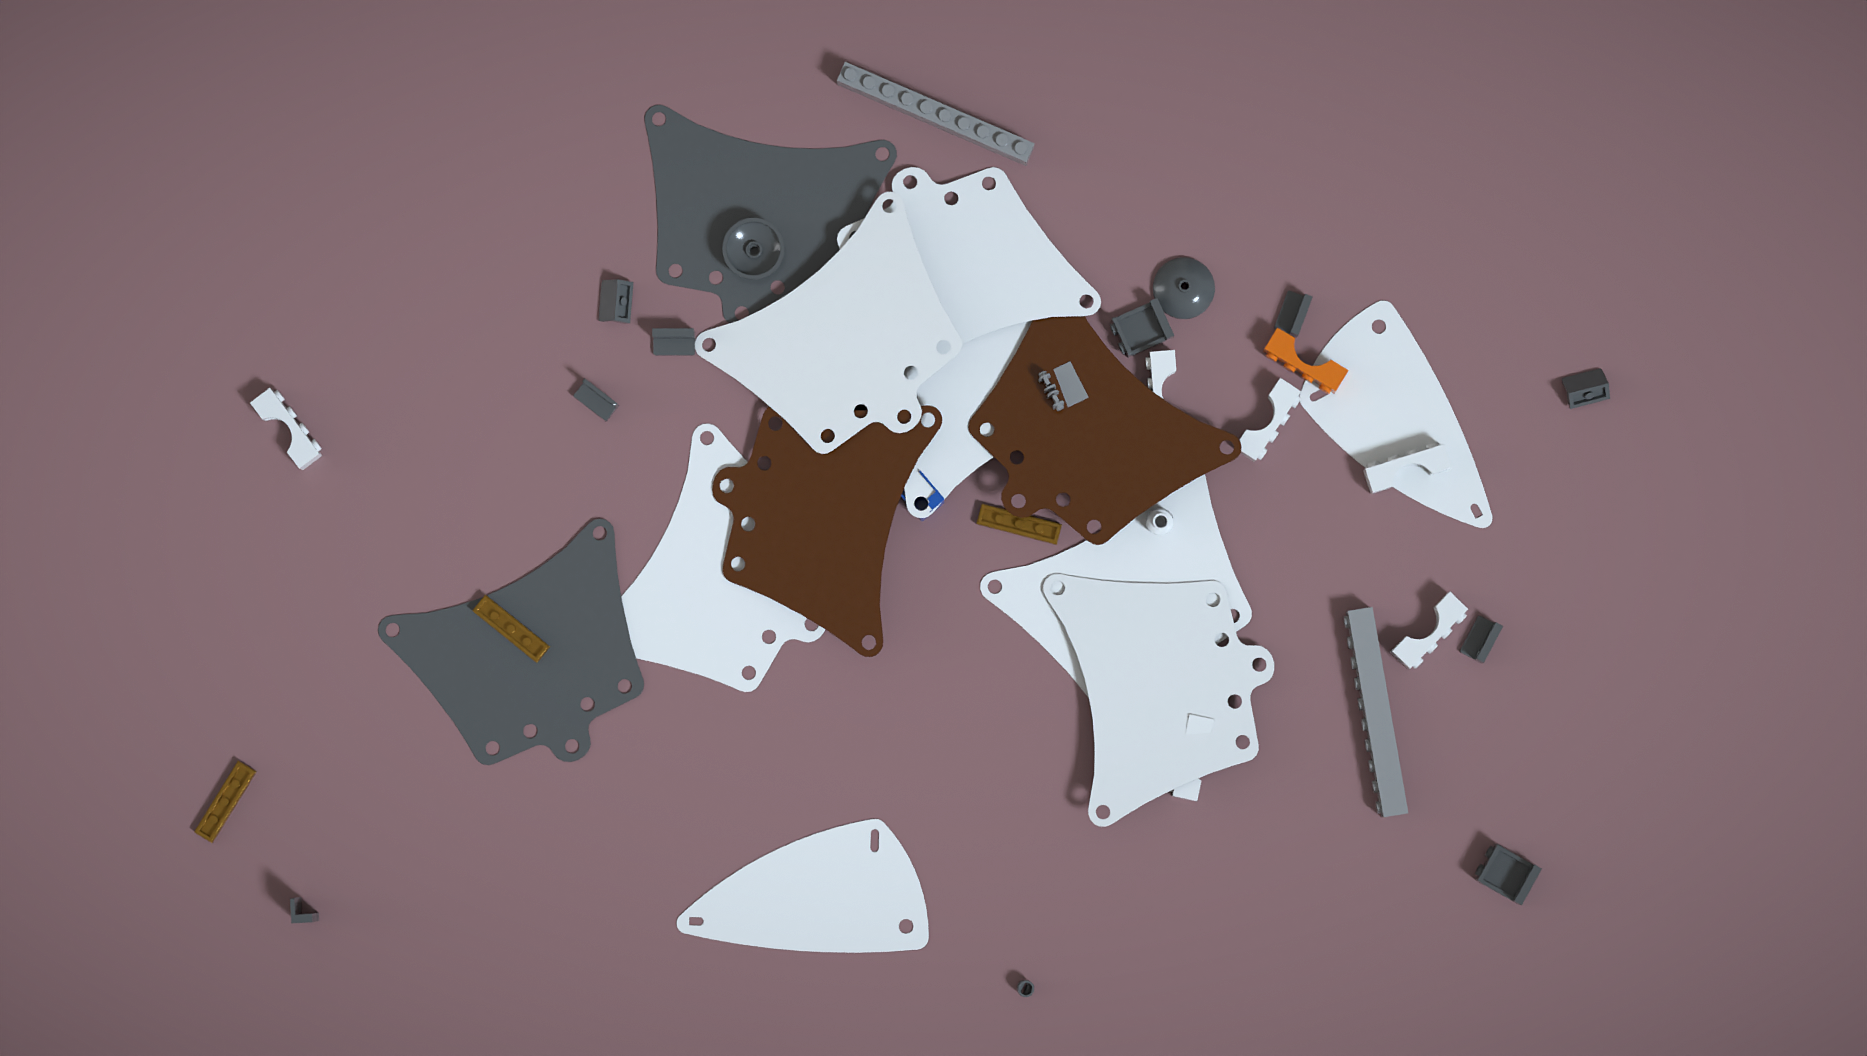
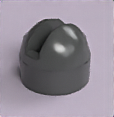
M1021 980L1017 984V992L1023 997H1029L1034 992V985L1028 980ZM1027 983V984H1026V987H1025V989H1024V991H1023V993H1022L1021 990H1022L1024 984Z

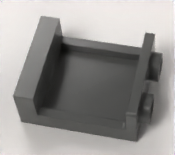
M1158 298L1111 319V331L1114 336L1118 335L1121 341L1118 343L1122 354H1126L1128 358L1174 337V333Z
M1495 844L1494 847L1490 846L1485 854L1487 859L1484 865L1480 864L1475 872L1477 876L1475 880L1516 904L1522 905L1542 868L1531 864L1499 844Z

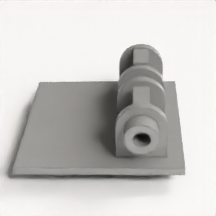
M1071 362L1053 369L1068 407L1089 398ZM1046 371L1039 373V383L1043 381L1046 386L1044 393L1049 392L1047 399L1052 397L1055 403L1052 406L1053 410H1062L1064 408V401H1059L1057 397L1059 391L1054 390L1056 385H1050L1048 378H1051L1050 374H1047Z

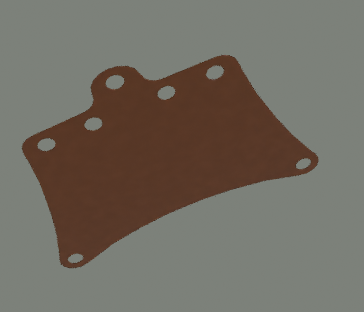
M1085 316L1048 317L1033 320L1017 352L997 385L972 416L968 426L971 435L1008 471L1009 480L1001 493V500L1009 513L1024 518L1033 515L1040 509H1050L1094 545H1101L1109 541L1137 516L1196 478L1235 460L1240 455L1242 448L1240 440L1235 435L1196 420L1172 406L1145 386L1106 347ZM1071 362L1089 397L1070 407L1067 406L1054 372L1055 368ZM1043 371L1050 374L1051 378H1048L1050 385H1056L1054 390L1059 391V394H1057L1059 401H1064V408L1060 411L1053 410L1052 406L1055 403L1052 397L1047 399L1049 392L1044 393L1046 386L1043 381L1040 383L1038 381L1040 378L1038 374ZM982 424H992L994 433L988 437L983 436L980 433ZM1228 440L1234 444L1232 453L1224 454L1220 451V444L1223 441ZM1017 450L1023 453L1024 460L1021 464H1013L1010 461V454L1013 451ZM1067 493L1071 499L1069 505L1059 506L1056 502L1057 495ZM1021 494L1025 497L1026 503L1022 508H1016L1012 505L1011 499L1014 495ZM1091 520H1097L1101 524V530L1097 534H1091L1087 530V524Z
M769 406L763 413L748 463L742 467H726L720 470L713 481L712 491L714 498L718 503L729 508L734 517L722 571L724 577L734 584L764 595L803 615L832 633L864 657L876 656L883 647L880 593L884 554L890 527L904 487L919 457L942 425L941 412L934 406H921L922 415L925 413L933 414L935 423L931 427H925L922 425L920 418L918 424L913 429L904 433H895L883 423L873 422L833 451L821 454L812 449L803 437ZM868 410L854 411L857 418H864L868 413ZM901 410L897 415L898 421L902 424L908 423L911 420V413L908 410ZM774 416L782 420V427L777 431H773L769 427V420ZM825 429L821 433V439L825 443H830L835 438V434L831 429ZM767 456L770 458L771 467L768 470H761L758 467L760 457ZM724 479H730L734 484L733 490L729 493H724L720 489V483ZM746 517H751L755 521V527L751 531H745L741 526L742 520ZM736 557H741L745 561V567L741 571H735L731 566L732 560ZM867 635L873 636L876 640L875 647L870 650L865 649L862 645V640Z

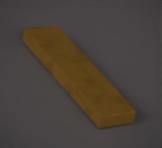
M981 504L976 523L1057 545L1062 524L1031 516L1020 518L1012 515L1007 510Z
M484 595L472 610L536 663L539 662L550 648L548 644L487 595Z
M237 761L194 832L213 843L257 771L241 761Z

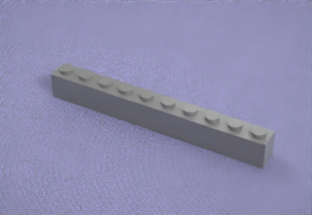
M844 63L837 78V85L1024 166L1027 165L1034 149L1035 143L850 63Z
M1373 607L1350 610L1346 612V616H1343L1345 628H1349L1350 636L1347 637L1348 648L1353 651V657H1350L1352 669H1356L1357 677L1354 678L1355 689L1360 691L1361 697L1357 699L1360 711L1363 710L1364 719H1361L1363 731L1367 732L1368 739H1365L1366 751L1370 752L1371 755L1368 765L1370 773L1374 772L1375 780L1372 781L1373 792L1378 795V801L1375 802L1377 814L1381 813V817L1407 814L1408 808Z

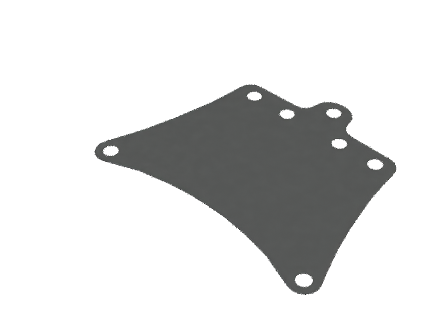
M663 105L650 107L645 115V125L652 155L658 219L656 274L660 281L668 285L717 294L722 301L723 316L728 323L739 321L735 316V310L740 306L746 307L749 315L764 309L767 305L786 296L808 280L840 250L837 242L838 233L845 226L866 217L879 188L897 158L895 146L887 140H877L840 148L808 149L772 146L749 142L703 127ZM657 112H661L666 116V122L662 126H656L652 122V117ZM880 147H885L889 150V158L885 161H879L875 156L876 150ZM746 218H761L769 221L779 230L784 241L785 252L782 263L774 273L763 279L749 280L739 277L730 270L723 257L722 246L726 233L735 223ZM853 231V232L850 234L849 239L851 238V236H852L856 231ZM753 247L750 252L757 254L758 249ZM673 264H679L683 269L682 275L678 278H673L669 274V267ZM713 271H719L723 275V280L718 285H714L709 281V275ZM779 280L784 283L785 289L783 293L776 295L771 291V284Z
M596 519L590 522L565 549L538 569L517 582L487 595L550 646L538 663L472 611L482 598L429 613L392 615L380 622L378 628L379 637L411 668L455 723L475 758L481 764L492 765L537 745L547 746L559 760L564 762L579 760L590 749L591 741L588 729L591 721L642 693L644 680L630 640L617 572L615 532L611 523L605 519ZM598 526L604 527L607 531L606 538L596 540L593 537L594 528ZM396 623L399 626L400 633L396 637H389L386 634L388 624ZM623 679H627L632 683L631 691L626 694L618 690V683ZM586 697L592 698L595 702L593 710L588 712L584 711L580 705L582 699ZM533 724L537 727L538 732L534 738H527L524 735L523 730L526 725ZM570 739H575L579 743V750L573 754L565 749V744ZM496 741L500 746L498 754L489 755L486 752L487 743Z

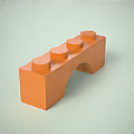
M1277 327L1264 348V352L1267 353L1265 356L1274 362L1279 360L1284 363L1283 367L1292 373L1294 371L1302 374L1301 378L1309 383L1314 381L1319 384V389L1323 392L1335 394L1349 370L1333 360L1319 366H1311L1302 362L1295 352V338Z

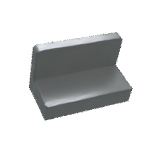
M619 279L602 281L599 321L630 323L634 282Z
M1288 291L1274 329L1276 330L1278 327L1297 338L1313 296L1307 294L1303 296Z
M652 328L653 354L655 356L695 355L694 328Z
M1601 368L1562 378L1570 409L1610 399L1609 382Z
M584 378L583 384L573 397L607 422L619 405Z
M1478 616L1460 652L1481 664L1484 663L1503 626Z
M301 897L290 898L291 924L319 921V913L302 914Z

